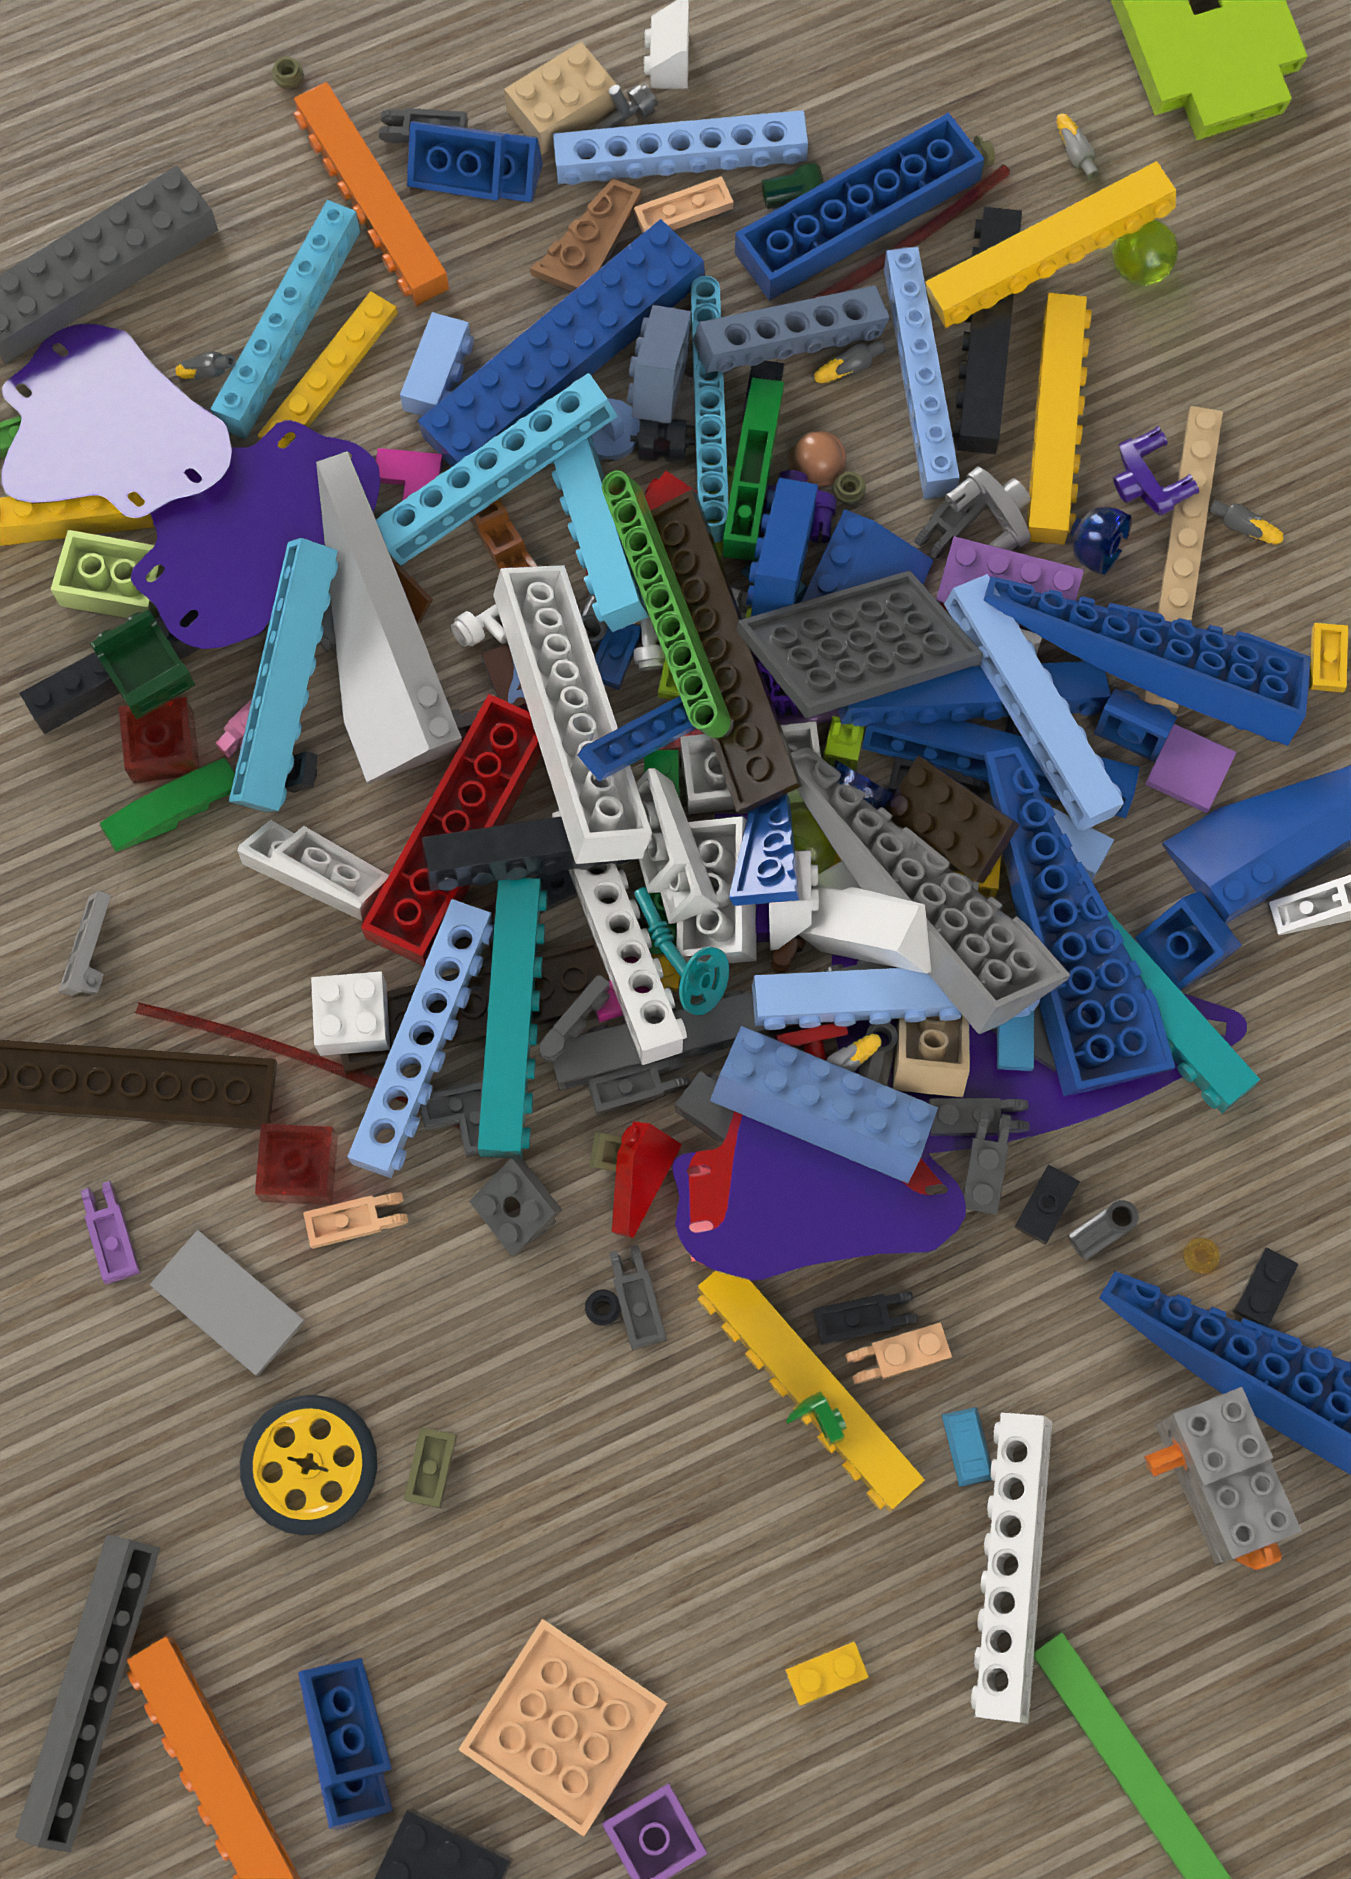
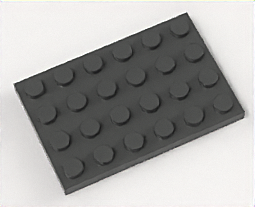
M910 570L742 619L737 624L738 634L805 718L981 663L983 656L980 649Z

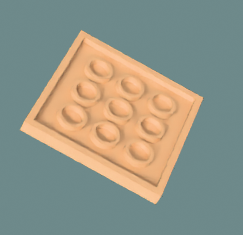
M542 1619L458 1750L584 1837L667 1703Z

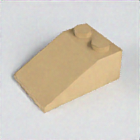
M961 1015V1018L957 1020L943 1021L940 1020V1016L926 1017V1020L915 1023L905 1022V1018L896 1019L898 1040L894 1048L893 1089L897 1091L963 1097L970 1071L969 1022Z

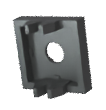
M520 1155L512 1157L469 1201L511 1256L519 1254L531 1241L547 1232L546 1228L557 1222L554 1218L562 1211L561 1207ZM508 1197L516 1198L521 1205V1212L517 1217L510 1216L505 1210V1201Z

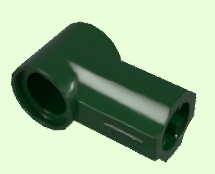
M806 164L797 168L794 174L762 180L763 198L767 209L784 206L823 184L824 178L821 167L818 164Z

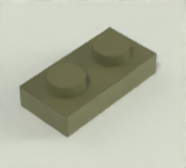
M420 1427L404 1501L441 1509L457 1435Z

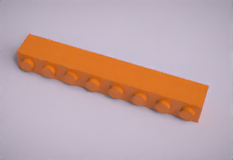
M325 82L294 97L297 111L293 113L297 125L301 130L306 129L309 136L307 137L313 151L316 154L321 152L324 157L322 162L330 177L335 176L339 181L337 187L345 201L350 199L352 202V210L356 211L358 223L360 225L365 223L368 228L367 236L375 249L380 247L384 254L381 256L389 273L395 272L399 279L396 281L405 298L410 296L414 304L418 306L449 290L445 269L329 84Z
M166 1636L127 1659L126 1661L131 1668L127 1671V1676L136 1691L142 1689L148 1701L144 1705L145 1711L154 1725L160 1724L166 1735L162 1738V1743L172 1759L177 1757L183 1768L179 1775L184 1786L189 1792L195 1791L201 1803L197 1806L201 1819L207 1827L213 1826L219 1839L215 1840V1844L221 1857L225 1861L230 1859L237 1872L233 1875V1879H301L174 1637Z

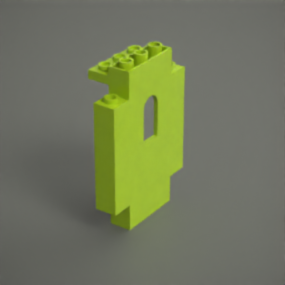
M1111 0L1154 115L1184 107L1196 140H1200L1283 114L1292 100L1283 76L1298 72L1308 57L1286 0H1218L1220 8L1197 15L1193 14L1188 0Z

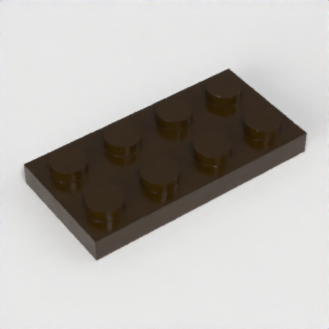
M919 755L885 809L892 815V821L902 828L907 827L951 864L973 880L982 884L1020 825L939 767Z

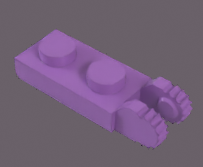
M111 1181L102 1183V1191L108 1208L97 1211L95 1196L91 1189L81 1190L87 1214L84 1217L101 1276L106 1285L141 1273L124 1213L119 1205L115 1188Z

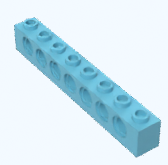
M329 200L324 204L210 408L212 414L226 424L229 433L247 439L360 234L356 211Z
M588 373L574 381L562 392L548 399L533 412L519 419L504 432L493 437L488 443L464 457L459 463L438 475L430 483L410 494L401 503L377 518L376 522L388 552L400 566L617 418L616 412L592 376Z

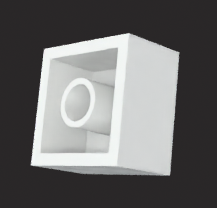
M382 971L311 977L314 1046L320 1056L390 1050L387 982Z

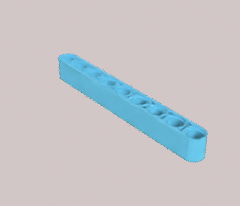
M700 276L691 285L697 492L712 537L716 543L724 538L729 507L723 372L719 371L706 373L693 343V338L699 322L721 318L719 282L711 276ZM713 434V435H715V436H713V437H708V436H705V435ZM712 462V463H716V465H712V466H711V465H707V463ZM709 491H716V492H718V493H717V494H709V493H707V492H709ZM709 520H718L719 523H715V524H714V523H709L708 521H709Z

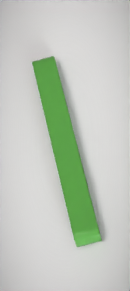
M617 470L610 472L603 480L602 492L689 721L695 728L710 738L722 737L730 728V715L643 490L626 473ZM636 514L634 520L630 522L631 518ZM647 542L646 546L641 550L642 545ZM658 570L657 574L651 579L653 573ZM669 598L667 604L662 607L663 602ZM680 626L678 633L673 636L675 629ZM691 655L690 661L684 665L685 659ZM703 684L700 692L695 695L697 687ZM714 713L712 721L706 724L707 718Z

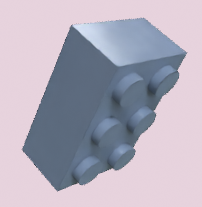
M653 305L650 317L643 318L641 337L637 338L635 357L632 356L629 368V376L634 378L633 383H630L627 403L633 404V418L671 423L687 366L691 311Z

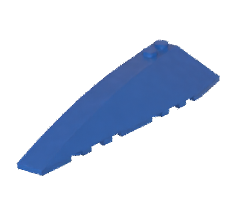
M990 576L983 601L1003 614L1013 617L1019 624L1067 652L1155 695L1229 723L1237 729L1253 732L1269 741L1279 742L1287 746L1306 717L1310 656L1249 633L1238 631L1235 636L1224 634L1223 628L1209 625L1207 630L1193 627L1191 620L1178 618V620L1173 622L1165 621L1163 615L1114 603H1109L1106 608L1095 605L1094 599L1081 596L1079 601L1065 599L1060 591L1049 589V591L1038 593L1035 592L1032 585ZM994 588L997 589L1000 596L993 594Z
M1019 746L986 752L984 757L993 806L1020 824L1003 851L1016 915L1032 930L1070 974L1068 980L1040 998L1039 1002L1063 1096L1092 1091L1174 1069L1175 1064L1157 1000L1152 990H1148L1140 976L1142 972L1136 961L1131 960L1123 945L1125 941L1118 929L1115 930L1107 916L1108 910L1082 862H1078L1071 849L1073 845L1067 834H1063L1054 818L1056 814L1050 803L1046 804L1038 789L1040 785Z
M1351 766L1220 807L1163 842L1162 846L1194 890L1203 893L1227 924L1351 846Z
M1114 1271L1099 1299L1155 1345L1220 1393L1225 1394L1242 1387L1257 1418L1351 1475V1362L1333 1357L1332 1351L1320 1346L1313 1349L1303 1346L1299 1338L1243 1318L1241 1322L1227 1318L1226 1312L1211 1307L1208 1311L1191 1304L1190 1298L1177 1294V1296L1170 1297L1162 1294L1157 1286Z

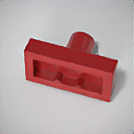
M829 1023L814 1028L774 1035V1038L791 1047L803 1045L804 1052L826 1061L827 1057L823 1040L848 1035L847 1026H836L834 1023Z

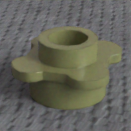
M975 136L973 144L984 157L983 174L985 167L993 165L995 151L990 141H983L981 136Z

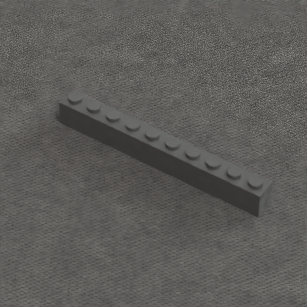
M858 960L857 965L844 968L842 964L830 966L823 971L888 969L890 967ZM735 990L724 994L723 999L711 1011L703 1015H693L685 1009L676 1011V1008H672L675 1019H682L687 1038L683 1039L682 1053L657 1060L655 1063L675 1057H682L684 1060L731 1048L741 1026L767 1037H774V1035L805 1028L799 1027V1024H785L784 1028L778 1030H766L764 1026H755L752 991L743 993L742 990ZM704 999L696 1000L691 1004H698ZM656 1016L646 1019L651 1024H658L663 1021ZM625 1020L622 1021V1025L610 1028L608 1025L592 1027L588 1030L587 1034L579 1035L576 1038L570 1035L565 1041V1052L563 1055L559 1056L555 1062L552 1061L560 1091L588 1084L587 1080L590 1078L642 1064Z

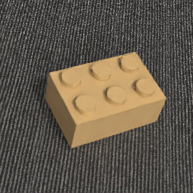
M579 42L504 89L506 109L526 136L538 138L540 152L543 155L554 148L553 133L581 131L617 109L608 92L610 87L617 84L586 46Z

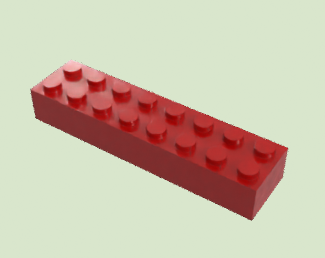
M488 694L361 925L362 932L367 940L423 967L425 966L451 899L462 902L471 885L456 887L449 891H430L423 859L422 837L504 825L542 755L528 711Z

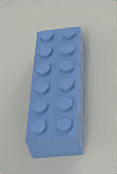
M743 1026L739 1029L710 1098V1101L907 1184L921 1158L938 1107Z

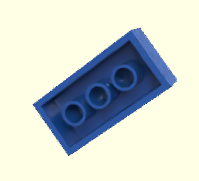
M778 478L776 491L769 490L766 510L771 512L770 514L763 515L760 534H765V537L757 539L755 558H759V561L752 562L749 574V582L755 583L754 586H749L746 605L752 606L751 617L796 603L810 541L809 537L813 523L818 484Z

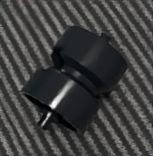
M640 419V429L637 432V436L630 435V442H636V445L639 446V461H658L660 457H664L666 462L685 463L686 448H689V445H695L696 439L689 438V435H687V420L672 419L671 423L665 424L658 421Z

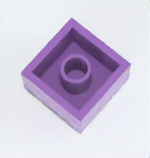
M667 1783L602 1823L631 1879H667L707 1854L706 1848L670 1783Z

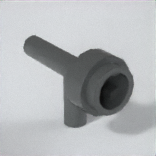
M645 83L641 86L637 84L627 91L630 102H627L620 86L613 85L608 92L617 111L590 130L615 128L636 112L641 117L646 118L655 111L654 107L658 105V102Z

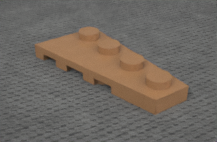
M612 179L587 206V211L579 220L575 219L570 224L568 232L558 242L555 241L548 248L546 256L530 268L531 276L573 292L607 264L634 212V207L638 205L642 197L641 189Z

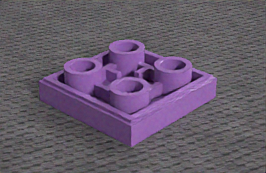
M1174 724L1145 785L1208 813L1237 752Z

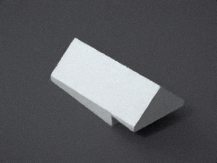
M649 768L636 783L652 831L644 856L639 858L647 892L661 893L668 923L672 924L717 908L719 904L673 781L655 768Z
M272 820L268 821L241 843L237 850L243 865L361 921L369 913L389 876L305 826L296 833H293Z
M822 885L813 887L812 890H818L819 911H812V925L798 935L819 951L925 974L932 972L925 904L856 887H850L845 890Z

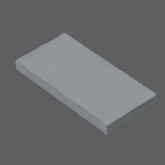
M199 1230L192 1235L149 1284L257 1377L306 1322Z

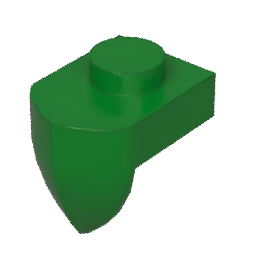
M821 1391L807 1397L786 1419V1423L789 1424L813 1413L829 1446L842 1441L845 1437L842 1430L846 1429L847 1426L838 1408L831 1410Z

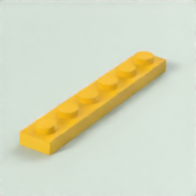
M370 291L258 433L259 441L277 423L282 421H296L309 428L398 314L397 307ZM287 433L278 442V447L286 448L296 438L295 433Z

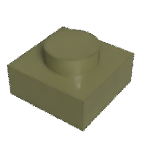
M595 1132L589 1167L616 1172L617 1152L622 1144V1136Z

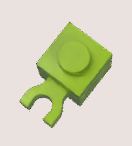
M832 716L824 761L833 767L856 771L865 726L841 724L840 717Z

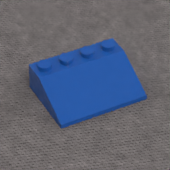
M844 509L801 602L909 570L924 584L934 560L877 522Z

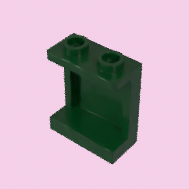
M150 610L131 615L125 623L113 630L108 629L101 632L90 643L136 720L195 686L189 671L177 656Z

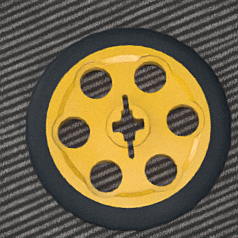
M296 1396L282 1401L266 1411L252 1426L243 1444L241 1453L240 1481L245 1497L255 1513L269 1525L283 1532L297 1535L322 1534L338 1528L350 1520L366 1503L375 1483L378 1468L377 1449L371 1431L363 1419L348 1405L324 1396ZM319 1419L327 1420L331 1426L330 1434L322 1440L315 1439L311 1434V1426ZM289 1427L295 1433V1440L291 1446L281 1448L275 1441L276 1433L281 1428ZM343 1446L351 1447L354 1451V1460L347 1467L338 1466L334 1460L336 1451ZM310 1455H314L313 1461L318 1466L328 1469V1472L316 1469L309 1470L308 1474L304 1475V1468L299 1463L290 1461L289 1458L307 1460ZM271 1462L279 1463L283 1470L281 1479L275 1483H268L263 1477L265 1466ZM335 1481L341 1485L342 1495L339 1500L330 1503L324 1500L322 1490L327 1483ZM296 1489L302 1490L306 1495L304 1507L297 1511L290 1510L286 1503L288 1494Z

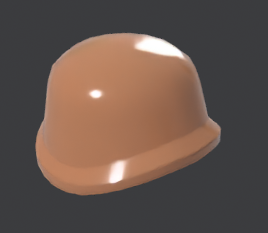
M817 431L804 435L793 446L789 455L790 470L803 472L808 477L807 483L818 484V487L833 484L836 478L843 474L845 469L846 455L841 441L829 432Z

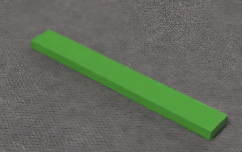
M1061 1632L1035 1650L1033 1659L1183 1879H1231L1065 1635Z

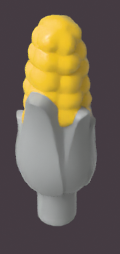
M1067 114L1058 115L1056 120L1057 127L1065 143V151L1068 153L1071 163L1076 168H1083L1089 179L1096 177L1099 174V170L1093 161L1095 159V151L1092 145L1088 142L1086 136L1083 135L1081 129L1076 126L1072 118Z
M877 1034L865 1036L848 1047H843L833 1053L826 1061L854 1072L881 1046V1038Z

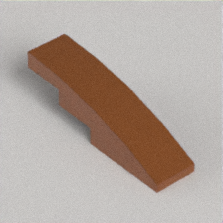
M497 499L470 518L472 525L499 571L501 568L538 567L526 550L524 540L510 521L508 512L500 499Z

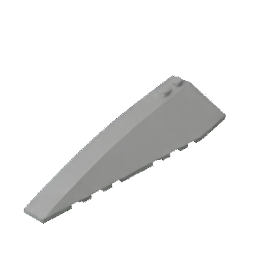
M348 451L317 461L316 465L325 546L338 550L336 557L338 569L330 583V595L343 719L366 782L370 784L454 754L460 747L462 738L391 556Z
M806 747L791 752L802 783V787L797 788V791L859 886L864 890L925 904L932 970L928 974L978 1034L1004 1024L1068 980L1070 974L1017 916L1011 919L1000 910L1003 905L991 896L986 899L973 888L974 881L965 874L962 876L949 869L950 862L907 827L901 830L890 821L892 815L882 807L877 810L864 800L866 794L857 786L852 787L839 779L841 774L810 748Z

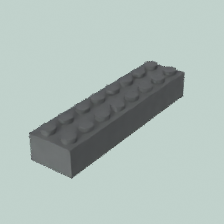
M177 165L0 275V358L5 364L218 231L212 209Z

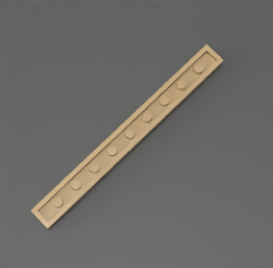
M1190 406L1178 481L1191 474L1200 492L1174 505L1157 612L1163 615L1165 621L1173 622L1178 620V618L1192 621L1223 411ZM1145 690V702L1151 705H1162L1169 709L1171 713L1177 712L1179 704Z

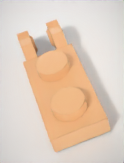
M394 1192L377 1197L371 1195L303 1212L310 1247L314 1249L382 1232L381 1229H390L408 1223L406 1213H397L383 1218H379L377 1208L395 1206L404 1201L402 1193Z
M941 1322L872 1343L871 1346L845 1354L848 1363L859 1362L865 1358L875 1356L878 1368L863 1370L853 1375L854 1384H860L880 1377L883 1380L952 1358Z

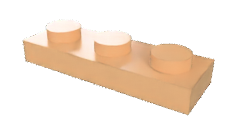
M721 176L634 207V215L642 233L660 219L672 230L734 209V201Z

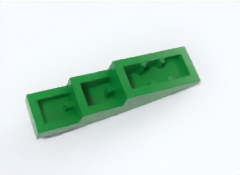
M222 758L139 798L101 821L99 826L115 852H119L176 829L178 821L208 810L211 802L231 794L235 773L226 759Z

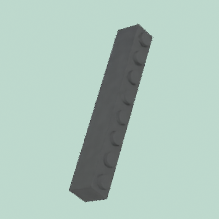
M106 1534L15 1836L20 1840L40 1848L71 1852L127 1663L126 1660L129 1656L158 1558L159 1547Z

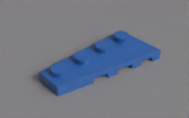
M788 794L757 807L748 813L729 893V899L733 906L800 900L791 806Z

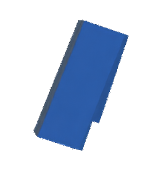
M410 122L407 187L491 200L504 198L530 203L533 201L543 166L537 137Z
M362 1658L298 1672L329 1829L340 1830L392 1812L393 1808L383 1773L392 1768Z

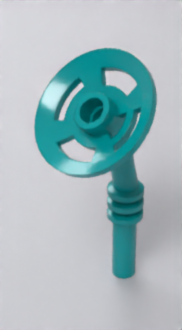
M642 887L636 890L634 895L649 925L647 931L649 934H652L651 939L655 941L654 946L661 949L681 977L679 996L683 1008L693 1015L708 1013L718 1004L726 990L729 979L727 956L721 949L708 946L697 951L687 963L672 943L674 937L669 935L671 931L669 928H666L668 924L666 921L661 920L651 896L647 892V888ZM711 955L706 962H697L701 956ZM717 967V975H716L715 984H714L713 988L711 989V987H712V985H713V982H714V978H715V969H714V968ZM692 995H702L704 999L698 1004L690 1003Z

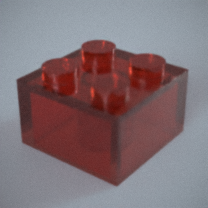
M186 697L171 699L137 720L128 705L119 707L124 769L133 784L182 777L200 768L194 711Z
M261 1124L255 1195L261 1202L332 1205L338 1135L333 1127Z

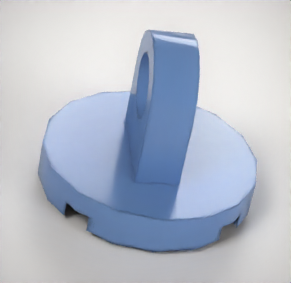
M607 398L618 417L593 433L592 438L599 460L612 459V461H616L631 454L636 448V442H630V435L637 436L640 422L639 418L632 417V407L621 400Z

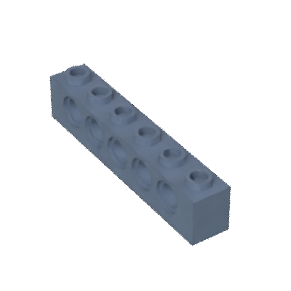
M875 285L699 322L693 343L706 373L715 371L727 372L734 367L747 364L755 366L770 359L778 358L782 360L798 353H815L826 347H843L851 342L863 339L866 341L874 340L882 335L890 317Z

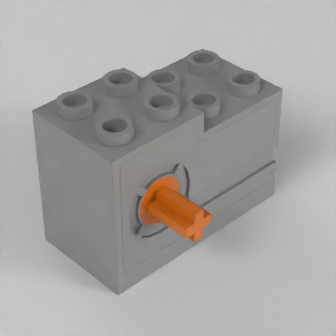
M1237 1388L1174 1413L1156 1424L1165 1448L1144 1456L1147 1462L1146 1466L1153 1477L1173 1469L1175 1470L1215 1564L1234 1559L1236 1562L1251 1569L1259 1570L1281 1561L1282 1553L1277 1541L1300 1533L1302 1530L1270 1459L1273 1456L1243 1388Z

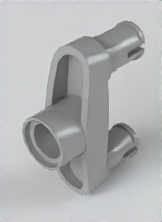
M977 466L966 475L967 479L945 495L947 502L952 501L950 506L956 512L960 511L963 506L977 495H981L1003 527V533L988 545L1012 551L1015 548L1020 549L1030 541V533L1020 509L1028 504L1031 499L1027 490L1018 480L1012 478L1002 486L990 473Z

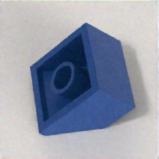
M1115 688L1103 709L1094 734L1156 762L1177 716L1171 714V711L1162 705H1151L1141 700L1132 691H1121Z
M1201 891L1182 897L1135 937L1142 949L1180 991L1220 965L1242 946Z

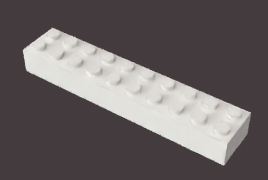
M565 566L501 568L493 596L575 863L583 864L643 858L652 831L630 765L599 782L577 756L584 746L618 729Z

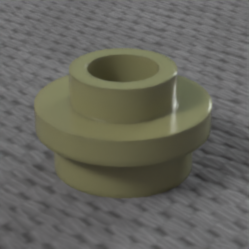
M292 57L278 59L272 69L273 80L278 86L283 88L297 86L303 79L301 64Z
M845 472L839 475L833 484L835 497L844 504L859 502L866 492L865 481L855 472ZM848 486L853 487L855 491L846 492L844 488Z

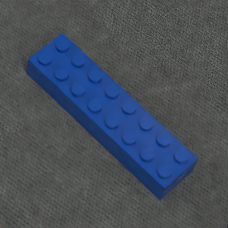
M948 112L735 233V254L770 301L981 180L984 157Z

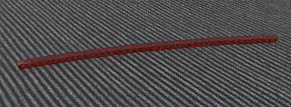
M1004 164L1001 165L962 198L889 250L917 246L1005 179L1010 173L1009 168ZM886 252L809 299L846 292L884 268Z
M137 1002L139 1005L136 1012H134L138 1015L187 1026L246 1043L311 1065L372 1090H375L379 1080L359 1071L346 1075L343 1065L251 1032L196 1016ZM404 1096L394 1098L406 1105L408 1103V1098ZM460 1124L453 1125V1127L460 1130Z

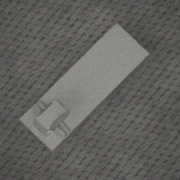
M97 891L88 898L59 988L60 993L73 996L80 992L96 994L99 991L103 973L89 967L111 898V895Z

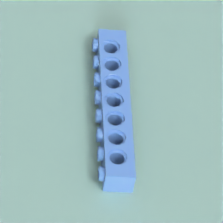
M804 110L553 133L558 184L567 183L570 185L587 181L607 182L619 178L638 179L651 175L670 176L674 173L683 172L701 173L706 170L716 169L733 170L737 167H764L769 164H796L801 161H807L808 152Z
M910 247L886 250L884 274L923 498L945 497L947 493H950L958 486L960 477L919 248Z
M451 899L347 1156L351 1164L392 1178L395 1170L400 1171L407 1154V1151L403 1150L407 1138L414 1137L419 1125L420 1118L416 1117L421 1104H427L431 1096L433 1085L429 1083L433 1073H439L443 1066L446 1054L442 1050L446 1040H452L456 1033L458 1021L455 1018L459 1008L464 1009L468 1003L471 989L468 988L471 977H477L481 970L484 958L480 955L484 945H490L493 940L495 925H493L491 912ZM467 937L472 940L471 945L466 949L454 947L456 941L460 938ZM448 969H456L460 972L459 976L453 981L442 979L443 973ZM442 1000L447 1003L446 1008L440 1013L429 1011V1007L434 1001ZM423 1032L434 1034L432 1042L428 1045L416 1043L417 1037ZM417 1064L421 1066V1071L416 1077L407 1078L403 1075L404 1069L408 1065ZM399 1096L408 1098V1103L404 1109L396 1111L390 1108L394 1098ZM382 1130H394L395 1136L389 1143L383 1144L377 1141V1136Z

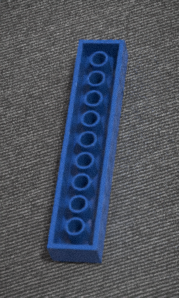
M662 219L658 220L418 419L423 439L438 454H442L443 459L453 467L464 457L488 443L493 437L498 436L514 425L519 419L537 409L538 405L562 392L574 381L588 373L590 375L594 374L641 334L643 318L650 317L653 305L672 308L691 292L693 281L700 276H705L704 260Z

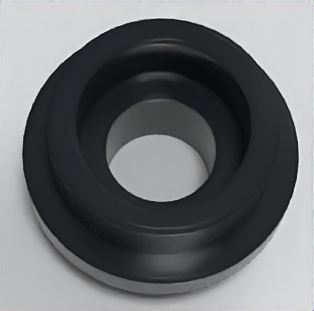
M609 1290L593 1292L585 1303V1312L588 1319L598 1326H608L614 1323L621 1312L618 1297ZM606 1302L609 1304L610 1310L607 1314L602 1315L596 1311L599 1303Z

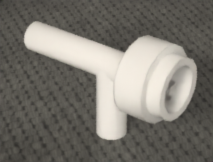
M496 604L476 617L472 613L465 611L456 617L451 625L454 637L463 647L468 645L474 646L485 638L483 627L501 644L507 642L504 628L496 620L500 617Z
M649 616L640 621L643 647L633 650L635 664L638 665L641 671L662 669L665 661L661 645H656L659 639Z

